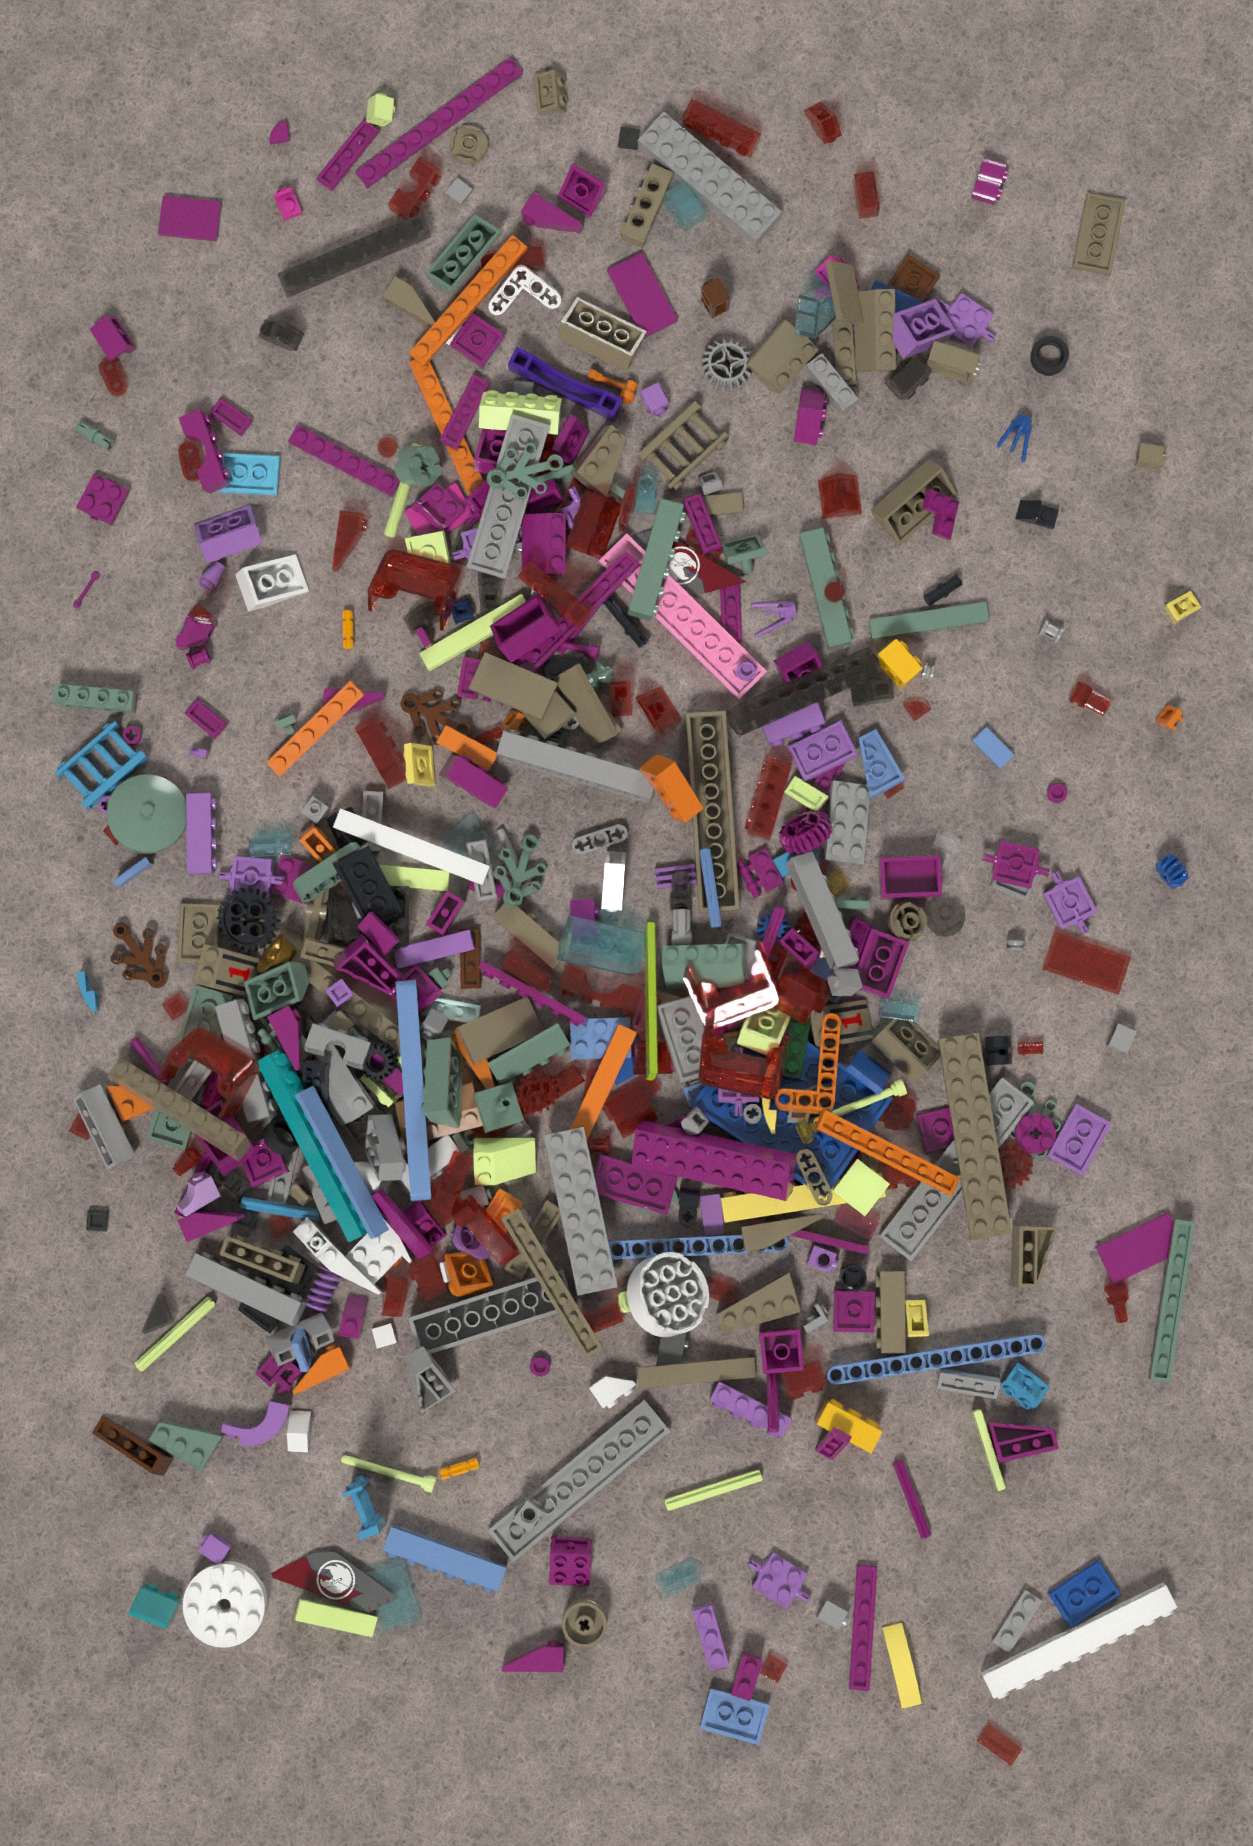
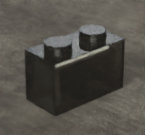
M916 354L908 357L884 384L899 400H909L915 395L917 387L924 385L929 380L928 376L932 373V370Z

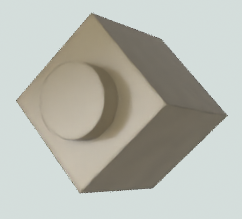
M1140 443L1137 448L1135 467L1159 470L1165 464L1166 453H1164V446Z

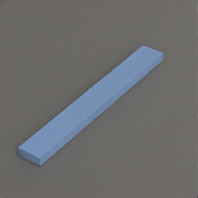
M314 1086L299 1092L295 1096L371 1240L388 1231L389 1228Z

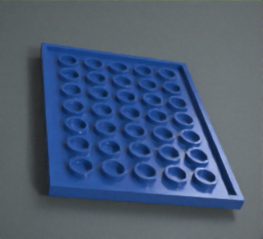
M788 1028L785 1031V1034L778 1049L779 1051L783 1052V1060L789 1031ZM736 1041L723 1061L735 1059L736 1047H738V1055H740V1047L743 1048L744 1060L759 1061V1103L743 1104V1113L746 1106L756 1104L762 1111L760 1121L750 1124L746 1122L744 1116H739V1108L738 1116H734L735 1104L718 1103V1072L711 1076L690 1106V1109L697 1106L711 1123L740 1142L792 1154H798L803 1149L812 1151L832 1189L858 1150L815 1129L813 1120L815 1117L820 1116V1114H811L808 1124L787 1123L789 1112L781 1111L775 1105L776 1093L781 1089L806 1090L817 1085L820 1050L807 1042L801 1081L782 1078L781 1075H773L770 1110H777L776 1134H771L763 1111L762 1088L772 1057L738 1045ZM826 1060L823 1062V1065L830 1068L834 1063L831 1060ZM838 1062L833 1110L875 1094L870 1088L847 1072V1067ZM823 1080L821 1082V1084L830 1083V1086H832V1082L830 1080ZM782 1096L779 1098V1101L782 1104H787L790 1099L787 1096ZM889 1096L840 1117L871 1132L893 1098ZM830 1101L829 1105H824L822 1107H829L831 1105ZM752 1109L751 1112H747V1115L749 1114V1118L753 1119L754 1116H758V1113L756 1114L755 1109ZM804 1154L802 1155V1159L800 1160V1162L806 1163L807 1169H804V1171L806 1172L808 1169L816 1166L813 1165L811 1167L809 1164V1159L811 1157H806ZM796 1163L795 1179L807 1186ZM812 1172L809 1174L808 1179L812 1183H817L820 1180V1175L817 1172ZM822 1183L820 1186L814 1187L813 1189L816 1190L818 1188L820 1191V1196L825 1199L828 1195V1192L824 1193L822 1191L821 1186H825L824 1183Z

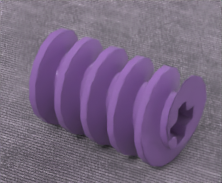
M320 1266L324 1272L316 1274L320 1280H313L317 1287L309 1288L313 1295H306L310 1302L305 1303L315 1310L327 1311L328 1308L324 1304H331L328 1296H335L331 1289H338V1285L335 1282H341L342 1278L338 1274L331 1272L328 1268Z

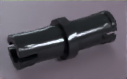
M954 575L943 584H937L935 589L923 595L926 604L930 607L943 597H948L949 593L963 585L958 575Z

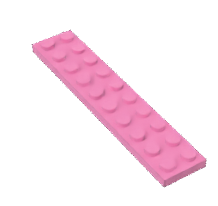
M626 533L599 560V563L607 570L625 550L640 563V566L622 584L633 596L645 551ZM668 574L667 579L663 578L661 585L665 587L662 598H657L656 604L659 605L657 615L654 617L740 700L767 671ZM743 661H749L756 667V675L750 681H743L736 674L737 666Z

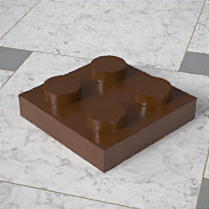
M907 255L887 286L924 302L940 279V275L912 256Z

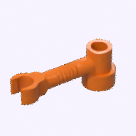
M590 369L588 374L589 381L614 387L620 390L618 397L622 398L623 402L627 404L633 403L635 399L634 393L638 386L636 382L627 380L626 384L603 376V374L596 370Z

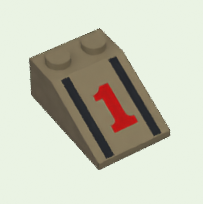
M204 944L194 984L248 997L244 982L258 976L257 966L260 959Z
M866 999L807 1010L809 1020L811 1021L810 1028L813 1044L818 1049H820L823 1018L830 1013L838 1015L841 1020L839 1045L874 1039ZM829 1021L826 1023V1026L828 1028H835L837 1024L834 1021ZM831 1040L824 1043L826 1047L835 1046V1043Z

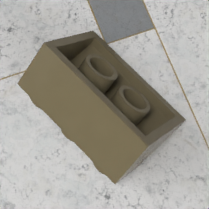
M783 320L748 360L746 365L769 391L781 394L816 354L818 349L805 334L786 320Z
M902 1010L871 1041L913 1083H916L940 1058L938 1045Z

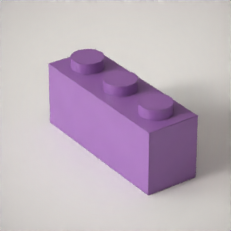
M818 701L761 720L760 724L768 746L773 744L774 747L784 744V740L792 737V740L803 737L805 732L810 731L812 734L822 730L825 720Z
M712 1602L693 1607L692 1612L709 1671L729 1666Z

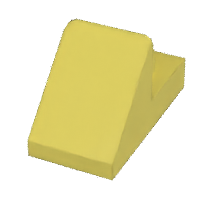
M1191 591L1169 602L1164 607L1174 624L1201 608Z
M905 1300L906 1333L908 1337L929 1336L925 1300Z

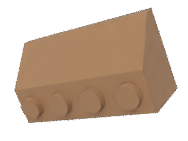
M473 1081L462 1084L460 1128L430 1122L426 1117L427 1140L483 1126L473 1094L476 1093ZM404 1100L395 1102L401 1135L405 1146H407Z

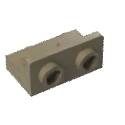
M554 69L534 75L537 113L543 115L557 110L562 113L567 112L566 105L568 100L565 95L564 87L566 86L564 76Z

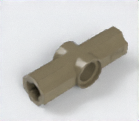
M330 889L308 902L304 937L321 941L324 921L328 916L326 911L329 910Z

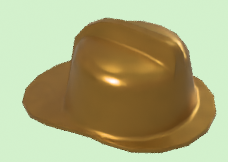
M283 933L278 936L276 941L261 956L257 966L258 972H264L270 966L279 967L291 962L297 954V949L284 939Z

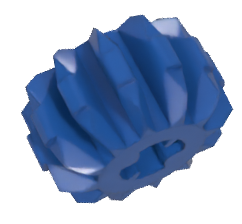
M1172 854L1162 857L1155 864L1156 871L1163 879V882H1166L1171 888L1175 889L1183 885L1189 878L1185 866Z
M772 911L769 912V919L765 914L761 916L765 922L757 921L758 925L763 926V928L756 929L758 933L763 932L759 936L760 940L765 936L773 914ZM786 917L783 918L777 935L779 941L783 938L781 934L785 935L787 933L783 929L790 928L789 924L783 925L787 920Z

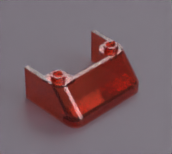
M388 550L384 554L367 590L368 611L372 612L378 598L392 599L401 590L434 599V610L440 614V630L444 631L454 608L460 581V569L449 563L401 550Z
M760 939L755 943V954L759 961L755 962L752 966L754 979L717 992L716 987L711 982L705 981L697 984L690 968H685L683 980L701 1020L707 1028H719L772 1008L778 1003L779 992L773 970Z
M710 1017L702 1034L699 1066L700 1082L709 1087L760 1098H775L780 1089L787 1061L790 1033H785L780 1048H771L766 1058L728 1051L727 1040L720 1035L713 1034L714 1017Z
M195 1028L171 1049L157 1079H175L180 1067L186 1065L191 1057L221 1076L217 1088L218 1092L227 1100L218 1117L221 1119L236 1117L259 1071L258 1062L204 1028Z

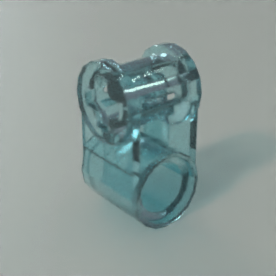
M642 475L638 480L635 513L655 514L656 483L651 475ZM644 481H648L650 485L648 489H644Z

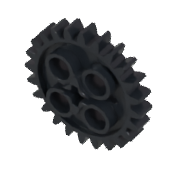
M242 887L239 888V892L233 890L232 895H226L227 901H221L224 908H220L217 911L222 913V916H218L216 919L221 920L222 923L217 925V927H223L220 935H227L224 941L231 940L230 947L237 945L238 951L244 948L245 952H249L251 949L252 951H258V947L260 949L265 948V943H272L270 938L276 937L273 931L280 929L275 923L281 922V920L275 917L280 912L274 911L277 904L270 903L273 898H265L267 892L260 893L259 888L253 890L252 887H247L245 890ZM238 904L242 907L241 914L237 911ZM257 905H258V906L260 907V909H261V912H260L259 915L256 913V910H255V908H256ZM232 917L263 918L265 919V921H236L233 920ZM237 924H239L242 929L240 934L236 930ZM256 925L260 928L259 935L255 932Z

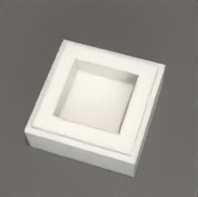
M392 1323L372 1329L377 1349L397 1343Z

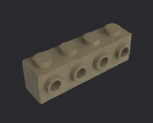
M235 1234V1237L226 1236L219 1255L286 1281L299 1284L306 1266L300 1263V1258L292 1255L289 1258L283 1257V1252L273 1248L271 1251L265 1250V1245L253 1241V1244H249L246 1242L247 1238Z

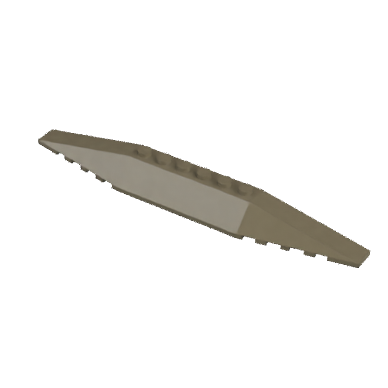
M246 917V918L244 919V920H248V921H250V922H253V921H261V922H264V921H265V919H263V918H247V917ZM275 923L280 929L273 931L276 937L270 938L271 944L283 933L284 939L297 949V954L291 962L305 963L309 983L329 999L331 998L325 990L340 979H343L354 996L339 1007L401 1055L398 1008L395 999L391 995L370 986L368 983L335 969V966L299 957L304 938ZM256 925L255 932L259 935L260 928ZM265 943V948H268L271 944ZM419 1018V1028H420L421 1024L423 1023V1020H421V1019ZM420 1037L423 1072L424 1066H426L424 1051L427 1048V1041ZM463 1064L462 1084L473 1081L476 1093L484 1091V1087Z

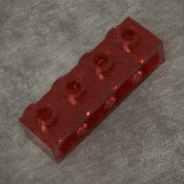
M693 98L683 113L682 123L687 128L701 132L705 137L718 141L724 147L736 150L742 156L752 158L760 143L761 133Z
M769 757L768 762L764 761L761 769L764 777L763 780H758L755 790L759 794L757 799L752 800L750 810L753 811L752 818L747 817L744 828L748 830L747 835L770 841L792 763Z

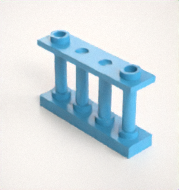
M116 721L107 723L102 728L103 732L68 762H62L57 767L58 771L55 772V775L60 779L65 775L83 795L81 804L88 811L96 806L102 797L111 793L149 760L142 751L134 752L116 730L121 726ZM109 736L129 757V761L125 765H119L102 746L101 743ZM94 749L114 770V774L110 778H104L86 758ZM79 762L98 782L99 787L95 791H89L71 771Z
M363 1475L352 1479L353 1483L346 1486V1490L342 1493L343 1498L351 1495L362 1522L361 1529L358 1531L360 1541L380 1533L387 1523L384 1515L379 1517L378 1513H375L365 1487L370 1482V1478H364Z

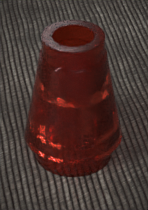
M194 1147L185 1149L172 1168L177 1175L182 1176L200 1163L202 1155Z

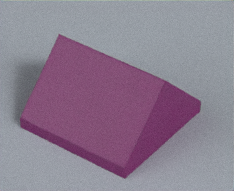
M573 163L557 197L591 217L607 193L606 183Z

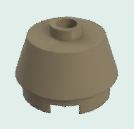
M901 902L888 915L887 928L894 937L905 941H914L924 933L923 930L927 917L921 907H917L911 902Z

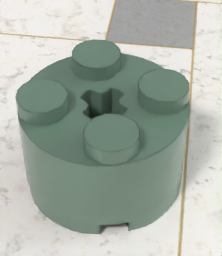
M407 446L401 449L397 455L398 461L397 464L395 463V473L403 484L409 486H430L442 474L439 457L432 447Z

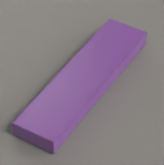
M466 930L393 949L397 969L475 950L471 930Z

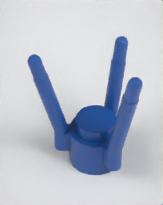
M1017 415L1016 420L1011 421L1009 428L998 442L997 447L1002 445L1013 430L1016 433L1010 448V452H1013L1020 435L1025 434L1021 459L1022 462H1025L1029 436L1032 430L1030 427L1032 420L1027 416Z

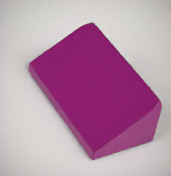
M793 927L779 941L808 971L812 968L820 954Z

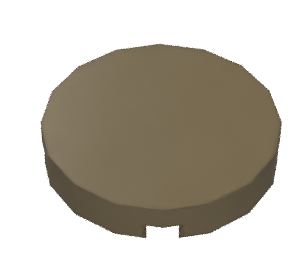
M464 125L458 130L456 129L450 138L452 156L463 164H474L481 161L488 151V139L484 132L474 125Z

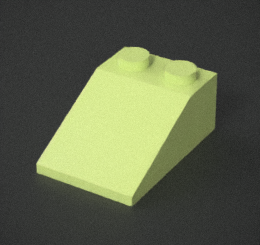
M759 987L741 1029L737 1044L773 1058L779 1049L797 1001Z
M535 1138L474 1139L475 1185H497L536 1173Z

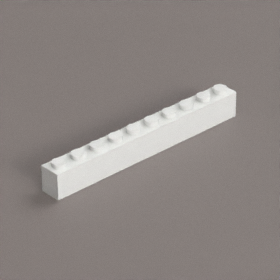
M1161 1583L981 1672L982 1677L992 1697L1001 1699L1009 1694L1008 1691L1014 1688L1016 1690L1027 1686V1682L1032 1679L1035 1681L1040 1680L1046 1676L1045 1673L1051 1670L1053 1672L1058 1671L1064 1667L1063 1664L1069 1661L1071 1663L1076 1662L1082 1658L1083 1654L1087 1652L1091 1654L1100 1650V1646L1105 1643H1115L1119 1640L1118 1637L1123 1634L1131 1635L1137 1631L1136 1628L1142 1625L1149 1626L1160 1616L1167 1617L1171 1615L1177 1606L1167 1586Z

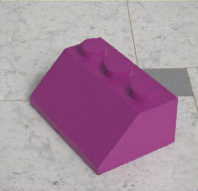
M524 514L522 519V575L566 574V514Z

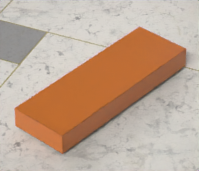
M446 724L436 743L456 754L468 757L473 763L482 766L488 771L497 757V752Z

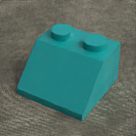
M150 1583L147 1586L143 1585L140 1587L128 1614L166 1629L173 1622L181 1599L177 1598L178 1595L174 1592L166 1591L164 1593L159 1591V1587Z

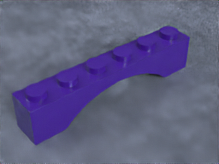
M516 347L508 362L509 371L612 422L615 421L623 405L622 398L606 390L573 379L519 347Z

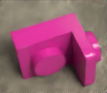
M292 187L281 188L274 194L284 221L302 214Z

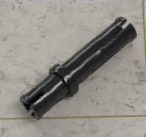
M611 595L603 605L607 607L624 628V633L632 638L638 648H642V645H646L649 640L640 631L639 625L632 621L613 595Z

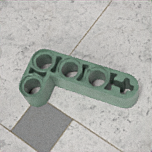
M357 842L346 845L294 880L293 887L301 901L309 902L339 883L341 879L332 862L361 846Z

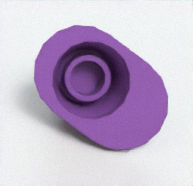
M470 1219L460 1220L455 1230L451 1232L454 1246L460 1251L467 1252L477 1259H487L494 1253L495 1245L492 1236Z

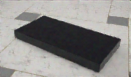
M368 844L332 862L362 920L369 912H373L385 924L404 914Z
M286 1244L281 1251L283 1252L282 1256L289 1258L290 1255L301 1259L300 1263L306 1265L299 1284L286 1281L266 1272L261 1278L267 1281L266 1284L271 1287L274 1284L285 1289L283 1293L299 1295L319 1268ZM244 1303L238 1308V1311L269 1334H271L280 1321Z

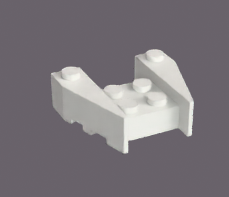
M386 1221L385 1223L389 1228L388 1231L372 1240L367 1233L347 1255L332 1242V1245L318 1258L331 1272L378 1295L382 1294L383 1291L376 1283L402 1256L409 1263L414 1261L405 1243Z

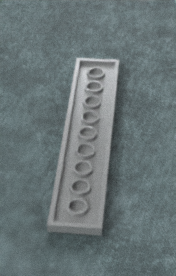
M1003 1077L989 1093L998 1149L1034 1103V1101ZM953 1140L934 1165L960 1178ZM960 1180L953 1196H948L921 1182L879 1237L908 1260L912 1261L962 1197Z
M645 1399L642 1400L489 1528L488 1532L514 1563L668 1434L670 1429ZM527 1498L530 1500L534 1498L543 1505L541 1508L544 1509V1512L532 1530L528 1532L516 1524L513 1518ZM528 1508L524 1511V1516L532 1519L535 1517V1511Z

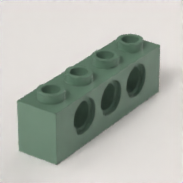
M54 684L52 704L56 707L135 714L137 694L134 691Z

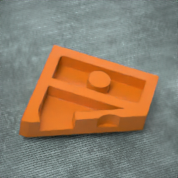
M120 1086L107 1087L122 1122L154 1109Z

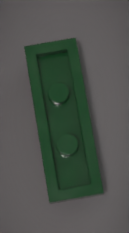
M792 1017L790 1019L781 1072L782 1078L801 1081L810 1020Z

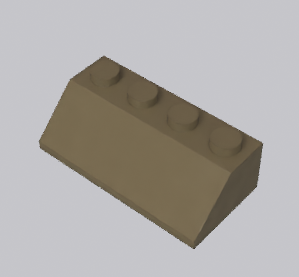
M895 289L859 291L864 323L854 324L856 372L895 371L896 346L893 343Z
M577 297L562 319L556 338L627 372L639 351L647 331Z
M930 459L870 510L877 523L898 546L935 515L922 509L926 490H935L952 499L958 495L943 468Z

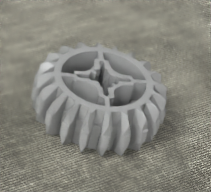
M722 338V344H719L716 340L714 341L715 347L709 345V351H704L703 355L706 358L701 359V363L704 364L701 366V371L705 372L704 378H709V385L716 382L714 385L715 389L719 385H722V391L726 390V386H729V390L733 391V385L740 389V382L746 384V378H751V369L746 365L750 359L751 351H746V345L739 347L741 341L738 340L736 344H733V338H730L729 343H726L725 338ZM729 351L735 352L741 359L739 357H732ZM723 353L722 359L716 361V363H711L716 354ZM726 357L727 361H729L730 364L729 372L728 368H726V365L723 366L725 364ZM744 365L741 373L732 377V371ZM713 370L723 372L726 378L718 376Z

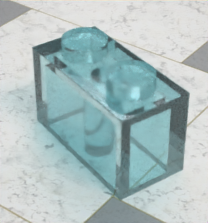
M685 181L665 193L664 206L668 212L672 211L676 216L674 220L679 228L683 227L685 231H688L705 220V211Z

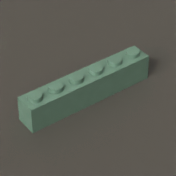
M662 498L660 500L628 615L651 621L652 615H657L659 605L656 604L658 597L662 598L665 587L661 585L662 580L668 577L670 568L667 567L668 560H673L675 549L672 548L673 542H678L681 532L677 530L679 523L683 524L686 512L683 511V504Z
M823 528L802 532L799 535L827 650L849 646L852 643V639H854L852 627H848L849 613L842 604L845 598L843 590L838 588L837 582H840L838 571H834L833 568L835 558L833 552H829L828 532L824 533Z

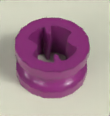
M130 726L124 730L123 738L128 744L136 745L141 741L142 733L138 728ZM134 730V733L138 735L134 737L133 741H130L131 739L127 738V735L131 734V731Z

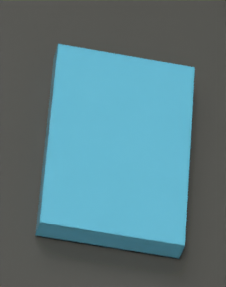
M223 453L224 467H227L231 478H228L230 486L222 488L218 492L278 496L280 456Z

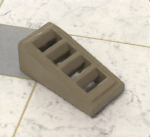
M295 1183L291 1187L289 1194L299 1206L304 1207L313 1199V1195L302 1183Z

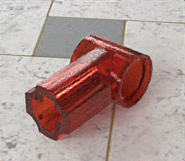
M1082 682L1076 683L1068 699L1071 703L1076 702L1077 706L1086 707L1101 716H1104L1112 701L1094 692L1092 687Z

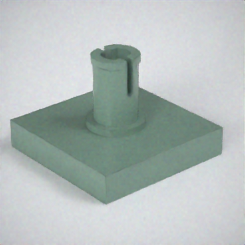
M759 534L721 543V549L728 565L740 562L744 574L754 571L753 558L767 555L766 547Z
M512 1082L473 1094L485 1133L524 1121Z

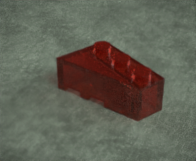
M374 716L354 727L387 787L391 789L407 780L406 770L402 764L405 760L400 751L396 753L393 749L396 747V744L391 736L387 738L385 732L388 730L383 721L378 722Z

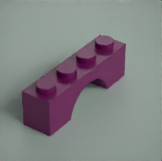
M198 409L179 417L184 435L191 441L202 442L206 450L204 463L197 470L202 489L210 494L230 486L228 478H231L227 467H224V455L216 444L218 437L211 429L212 420L210 415Z

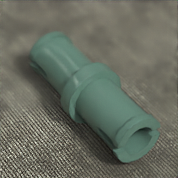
M80 420L79 424L76 425L75 431L87 437L89 442L96 443L107 451L111 450L109 446H114L115 441L101 433L100 429H94L83 420Z

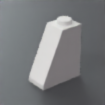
M606 852L602 909H606L609 912L622 910L626 852Z

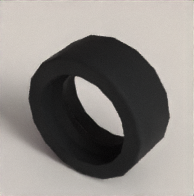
M1046 336L1039 339L1030 354L1032 367L1044 376H1053L1060 373L1069 359V350L1066 343L1055 336ZM1053 345L1059 349L1061 360L1056 366L1047 367L1039 361L1038 352L1043 346Z
M280 1115L271 1119L263 1131L265 1144L276 1154H292L299 1145L284 1116ZM279 1127L288 1131L292 1136L293 1143L281 1141L275 1135L274 1128Z

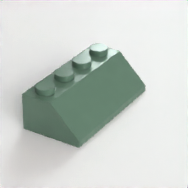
M474 214L427 270L425 275L433 286L447 295L453 293L503 232Z
M743 944L662 946V967L667 990L746 987V948Z
M557 1023L487 1064L500 1085L510 1082L513 1084L517 1081L515 1077L521 1074L524 1077L534 1071L533 1067L540 1064L542 1067L551 1062L550 1057L555 1054L559 1057L569 1051L568 1047L571 1045Z
M451 1038L427 1040V1048L424 1051L426 1066L423 1069L425 1084L422 1087L424 1102L421 1105L422 1113L426 1115L430 1122L460 1128L463 1055Z

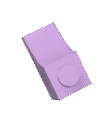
M205 1171L195 1173L187 1181L188 1190L186 1195L176 1206L180 1213L188 1216L220 1197L212 1177Z

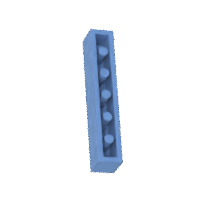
M395 1525L391 1526L383 1551L387 1552L386 1555L397 1559L399 1556L405 1558V1562L417 1565L419 1563L425 1565V1569L428 1571H442L444 1576L455 1579L459 1577L463 1579V1583L471 1586L475 1584L481 1585L483 1590L491 1593L494 1590L499 1591L507 1567L505 1564Z

